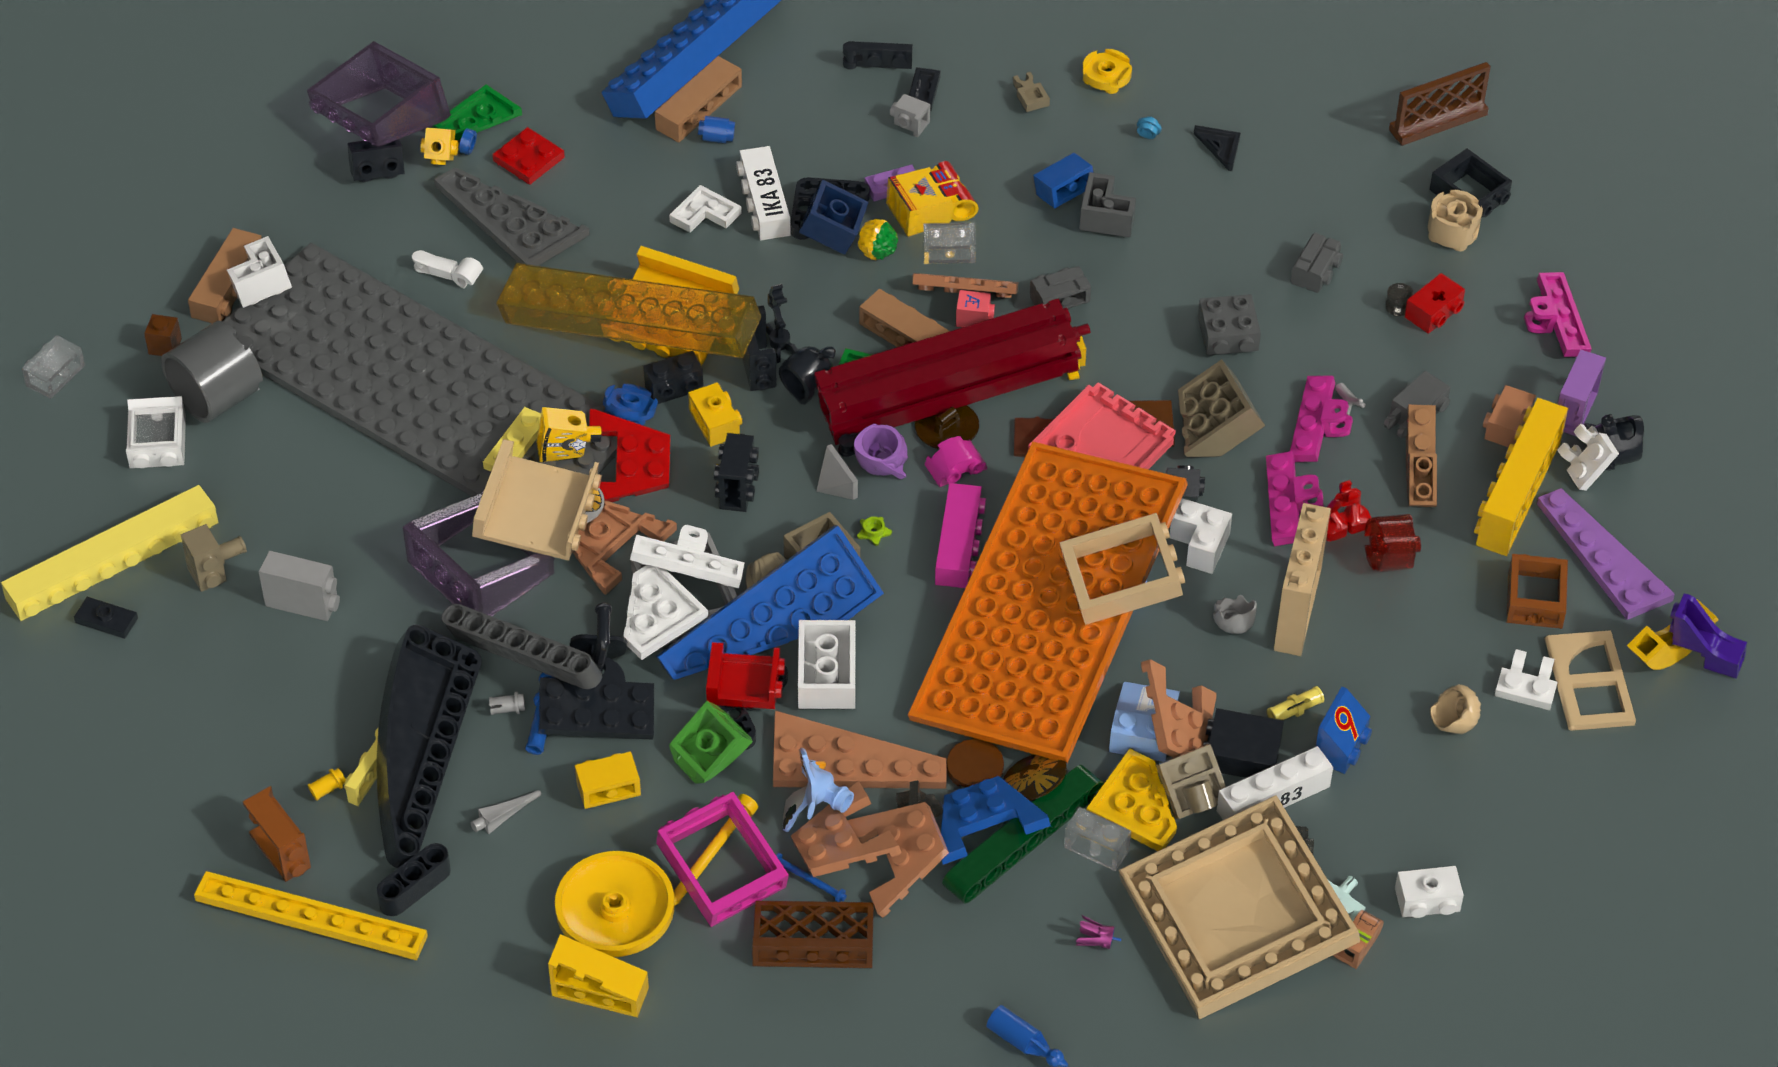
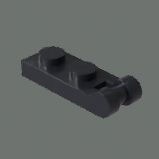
M848 41L843 44V54L845 55L843 57V66L849 70L855 69L857 66L912 69L913 44Z

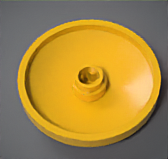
M607 851L581 860L564 875L555 895L557 922L563 934L612 957L632 955L653 945L667 931L674 914V892L666 873L652 860L626 851Z

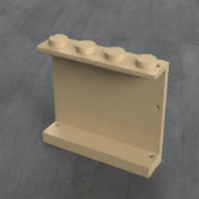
M503 439L474 517L472 537L569 561L572 550L577 551L579 548L581 535L578 533L579 530H585L588 515L585 514L586 510H592L595 495L592 494L593 490L598 491L602 475L598 474L599 463L595 462L593 469H590L589 475L512 456L514 441Z

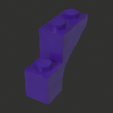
M1684 593L1680 603H1674L1670 618L1673 619L1669 632L1673 633L1672 644L1701 653V656L1705 657V669L1737 679L1746 657L1747 642L1734 638L1720 630L1696 598Z

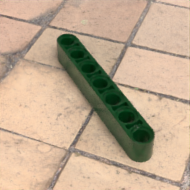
M1083 765L1076 766L1065 775L1062 782L1054 790L1032 802L1047 814L1051 826L1026 835L1019 819H1011L968 854V856L952 867L943 879V886L963 903L971 902L1090 804L1104 785V782Z

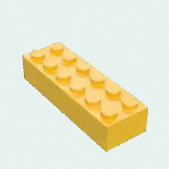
M1537 398L1533 407L1528 406L1523 419L1525 424L1524 426L1519 425L1514 440H1516L1515 445L1510 444L1505 456V459L1508 460L1506 463L1501 462L1496 474L1498 480L1497 482L1492 481L1488 489L1487 497L1489 499L1488 501L1483 500L1480 505L1478 516L1481 518L1478 519L1474 533L1478 534L1476 546L1504 556L1508 555L1560 446L1568 412L1567 407L1541 398Z

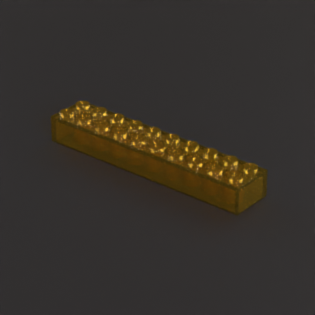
M516 263L496 303L505 323L738 358L744 357L761 319L760 311L753 296Z

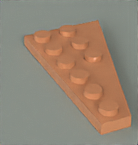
M775 711L773 787H805L808 784L807 777L802 773V764L798 750L804 748L809 760L824 761L826 763V767L823 770L831 772L834 784L839 787L847 786L850 788L855 783L860 782L863 788L946 789V758Z

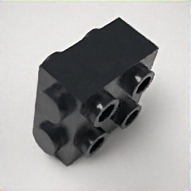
M727 433L725 444L720 443L718 458L721 460V463L716 464L714 470V480H717L715 498H719V509L747 512L748 502L754 501L755 486L752 484L753 481H758L759 465H755L758 462L759 447H754V436Z

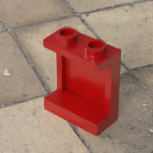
M712 642L706 684L707 701L718 706L775 709L776 698H782L783 682L778 681L779 675L784 676L785 658H780V648H774L773 656L724 653L723 643Z

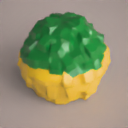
M883 219L865 222L860 230V237L857 243L864 255L876 261L878 259L883 260L885 257L893 254L897 248L898 236L892 226Z

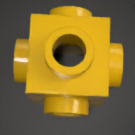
M426 128L425 138L421 139L420 147L421 153H424V158L431 159V164L446 165V160H454V155L457 156L459 147L458 140H455V130ZM439 143L441 144V149H440V150L438 149V144H439Z

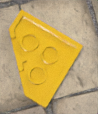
M1129 749L1086 808V815L1159 851L1166 848L1176 834L1177 825L1174 817L1171 815L1169 801L1163 784L1160 782L1155 761Z

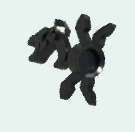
M783 284L771 286L769 294H767L768 305L773 309L775 317V329L769 323H766V332L769 335L770 346L777 350V363L781 362V350L786 349L791 354L798 350L795 344L790 343V333L784 329L786 323L781 316L780 306L787 303V298H784L782 292Z

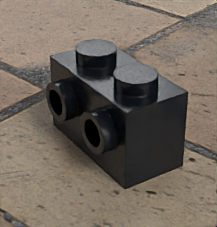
M398 136L347 143L350 172L354 181L368 182L373 178H395L400 174H405L403 149Z
M694 351L643 366L645 389L651 392L650 398L653 400L656 398L658 404L686 396L688 392L704 387L703 368Z

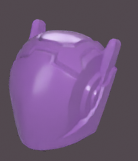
M872 424L857 435L854 440V452L858 463L866 472L882 476L892 474L899 479L906 477V473L903 472V464L908 458L907 445L904 437L895 428L888 425Z

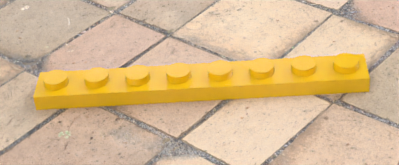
M208 871L205 872L194 894L195 901L416 961L428 937L427 930Z

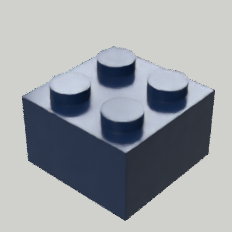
M822 180L811 198L799 233L845 255L857 236L869 202Z

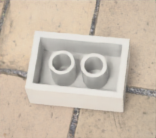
M799 620L798 709H855V620Z

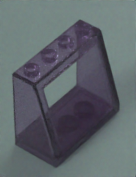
M375 41L307 90L310 99L309 105L315 113L322 114L332 123L341 125L348 132L355 133L365 142L369 141L377 147L441 123L451 116L440 77ZM384 88L404 99L373 123L342 106L345 103Z
M483 493L415 519L403 526L408 563L452 604H461L489 616H493L555 573L554 557L521 549L529 557L473 579L439 547L473 524Z

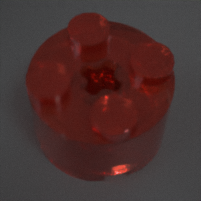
M1410 514L1377 516L1368 519L1364 536H1369V545H1365V553L1371 569L1383 572L1413 568L1416 552L1421 551V540L1419 536H1415L1412 516Z

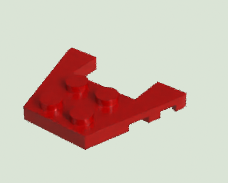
M590 409L589 426H600L601 436H617L616 482L600 483L599 488L604 495V500L616 502L622 497L634 494L639 496L669 488L670 434L596 409Z

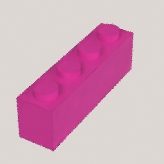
M949 483L935 569V585L966 588L977 563L972 561L973 556L978 557L980 540H976V535L982 534L983 519H979V514H985L986 498H981L982 486Z

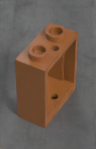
M1512 554L1508 572L1506 623L1563 628L1567 606L1568 560L1554 557L1530 556L1527 554ZM1518 575L1558 579L1557 602L1517 598Z

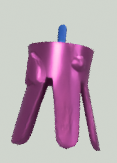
M1082 915V918L1088 922L1081 921L1079 930L1082 934L1091 937L1077 938L1076 946H1101L1110 949L1112 940L1121 941V938L1113 937L1115 926H1105Z

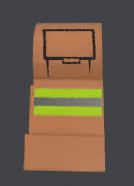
M1361 910L1353 921L1359 931L1360 942L1347 948L1348 951L1355 954L1354 957L1347 955L1344 950L1333 955V957L1355 969L1358 968L1376 941L1384 924V921L1364 910Z

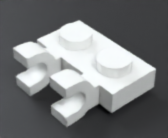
M1580 424L1574 430V433L1582 442L1587 444L1585 450L1582 452L1579 445H1574L1570 448L1568 443H1563L1559 447L1558 452L1565 460L1571 463L1567 472L1577 488L1587 491L1619 453L1607 434L1598 433L1594 426L1587 430L1583 424Z
M1516 649L1511 669L1502 668L1495 696L1550 710L1557 686V681L1550 680L1554 659L1543 656L1538 676L1522 673L1527 652Z

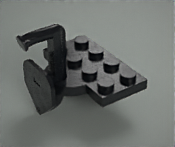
M600 603L595 607V612L597 613V635L580 634L573 636L570 639L569 646L589 654L601 672L604 669L605 672L602 674V679L596 687L583 689L557 678L540 677L538 734L653 740L654 683L626 682L623 670L612 659L625 654L627 641L619 636H610V613L612 612V607L608 603Z

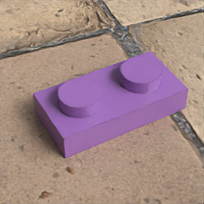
M913 165L865 177V183L869 186L870 196L873 201L887 198L888 177L915 171Z

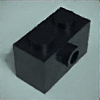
M1187 465L1167 468L1165 474L1186 478L1188 485L1183 494V499L1197 502L1198 497L1203 496L1205 477H1200L1199 469H1194L1193 466Z

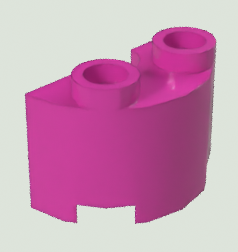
M961 436L949 438L938 444L939 450L932 458L927 456L925 462L926 468L939 487L957 482L961 478L962 473L969 472L970 475L987 469L986 462L971 440H963Z

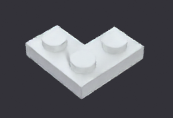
M700 185L669 215L672 224L691 233L705 218L727 228L742 212L740 205Z

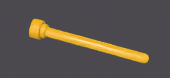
M740 794L737 798L749 816L752 817L758 809V804L750 796ZM730 817L690 870L696 879H698L736 829ZM682 882L673 891L675 906L680 903L687 893Z

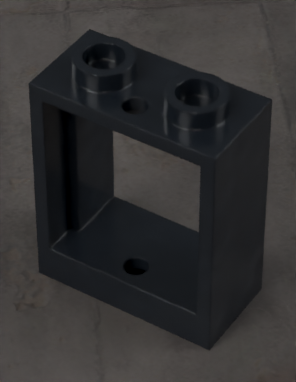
M1468 148L1432 172L1429 190L1435 195L1444 192V195L1450 194V190L1462 191L1454 183L1465 175H1469L1491 191L1478 202L1480 208L1482 205V217H1487L1496 207L1504 205L1511 196L1512 180Z

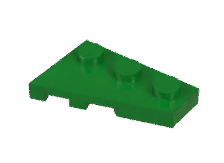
M486 84L434 122L432 126L433 128L455 130V140H460L466 128L478 133L521 116L522 108Z

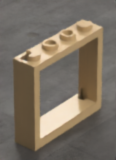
M1303 503L1282 588L1274 651L1297 656L1302 655L1322 570L1331 508Z

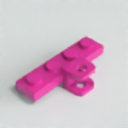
M1564 272L1539 273L1537 283L1542 296L1533 297L1529 302L1532 311L1526 312L1524 316L1528 331L1532 333H1552L1554 328L1564 357H1577L1580 349L1591 352V345ZM1532 320H1537V321H1539L1541 324H1539V325L1534 324V323L1532 322Z
M1307 376L1290 449L1293 452L1295 462H1317L1324 433L1326 437H1344L1351 432L1353 420L1352 416L1347 414L1348 402L1341 399H1332L1335 387L1334 376ZM1336 408L1341 409L1340 412L1335 413ZM1340 423L1345 424L1342 428L1336 427Z
M1290 451L1266 456L1271 533L1274 547L1294 543L1299 522V512L1301 514L1303 503L1324 507L1323 492L1319 488L1318 477L1316 475L1296 477L1295 458L1293 452ZM1307 484L1313 485L1309 489H1304V486ZM1317 498L1315 503H1308L1309 499Z

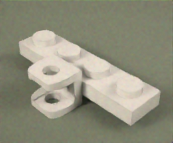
M690 525L682 527L677 545L636 535L630 560L644 565H651L671 572H678L739 588L744 568V562L705 553L708 539L707 531ZM689 534H695L698 537H692Z

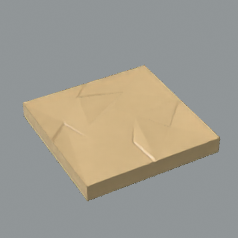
M1277 795L1119 870L1121 882L1199 1020L1360 942L1358 929Z

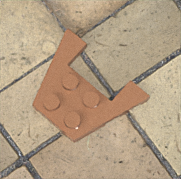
M604 500V507L599 516L587 523L584 531L579 530L578 534L581 535L579 548L577 551L572 550V553L601 592L606 595L622 581V573L605 561L638 531L652 539L664 542L677 530V523L668 519L666 522L657 520L655 515L648 513L643 515L631 512L629 507Z
M1151 659L1141 662L1142 673H1148L1150 686L1145 687L1147 697L1153 700L1156 712L1151 714L1158 750L1174 758L1203 746V742L1208 740L1206 735L1208 719H1212L1217 697L1216 693L1202 685L1192 688L1193 708L1166 695V667Z
M860 782L855 783L849 788L854 793V799L844 813L833 810L829 804L791 835L795 847L813 877L849 868V863L861 860L871 863L877 861V856L890 853L891 857L902 854L898 843L890 831L861 844L847 821V816L871 804Z
M926 802L847 820L861 844L877 835L890 831L902 854L891 857L890 853L886 854L895 878L869 892L877 914L882 918L888 915L891 911L889 908L899 898L902 900L909 893L908 889L919 878L923 879L949 853L931 808Z

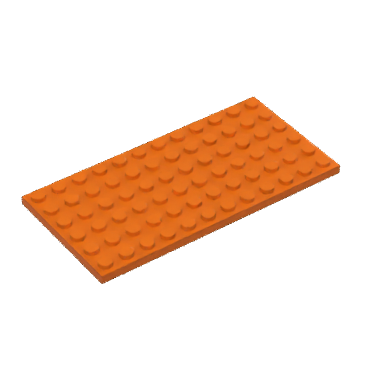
M1032 441L908 713L909 720L1068 763L1133 611L1085 625L1059 542L1157 513L1160 523L1166 522L1169 529L1188 485L1186 478ZM1155 535L1076 558L1089 599H1095L1144 584L1159 552Z

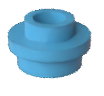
M1153 117L1140 118L1137 122V132L1144 138L1154 139L1161 132V125Z

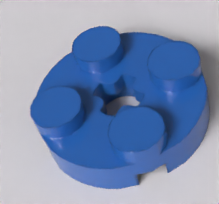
M623 384L622 388L614 389L615 385H612L606 389L603 399L604 413L640 425H644L646 420L654 417L658 401L656 398L655 400L650 398L651 392L647 389L633 384Z

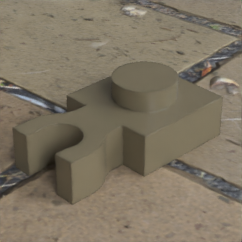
M1031 72L1026 73V81L1020 80L1018 75L1013 76V85L1017 89V97L1026 112L1050 106L1049 96L1040 82L1033 83Z

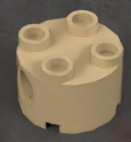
M1450 190V194L1445 195L1444 192L1438 194L1432 201L1427 227L1429 240L1442 246L1453 248L1456 251L1466 250L1467 246L1471 245L1478 237L1483 212L1482 205L1481 208L1478 205L1479 200L1472 194L1460 190Z

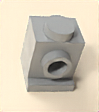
M903 94L898 102L893 103L890 109V116L894 117L895 125L913 131L914 136L919 137L930 123V104Z

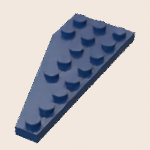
M834 525L656 657L671 679L676 680L709 668L712 642L723 643L724 653L753 655L799 639V620H849L883 595L884 592L840 527Z

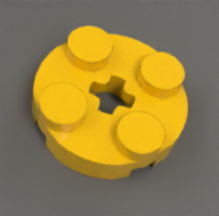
M1105 49V53L1098 54L1097 51H1093L1083 61V82L1096 89L1105 90L1109 94L1117 93L1119 88L1127 85L1132 77L1130 59L1124 53L1114 49Z

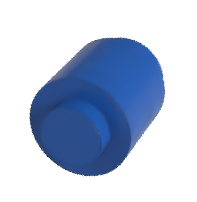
M705 116V120H700L698 135L703 136L702 141L725 144L727 141L733 142L735 122L729 121V118Z

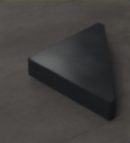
M1195 125L1194 135L1228 171H1233L1241 133Z

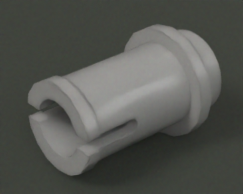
M514 692V695L489 697L491 715L508 712L520 714V711H525L524 694Z

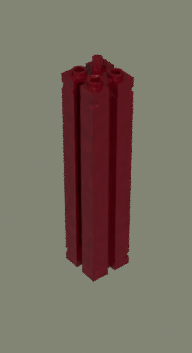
M1059 298L1048 301L1047 304L1041 303L834 366L828 371L821 370L815 372L820 408L826 422H828L834 443L838 445L841 435L858 433L872 424L888 425L894 428L943 413L950 407L956 409L1063 376L1064 373L1070 374L1079 371L1078 360L1082 356L1077 342H1080V336L1091 333L1088 323L1072 327L1068 308L1062 307Z

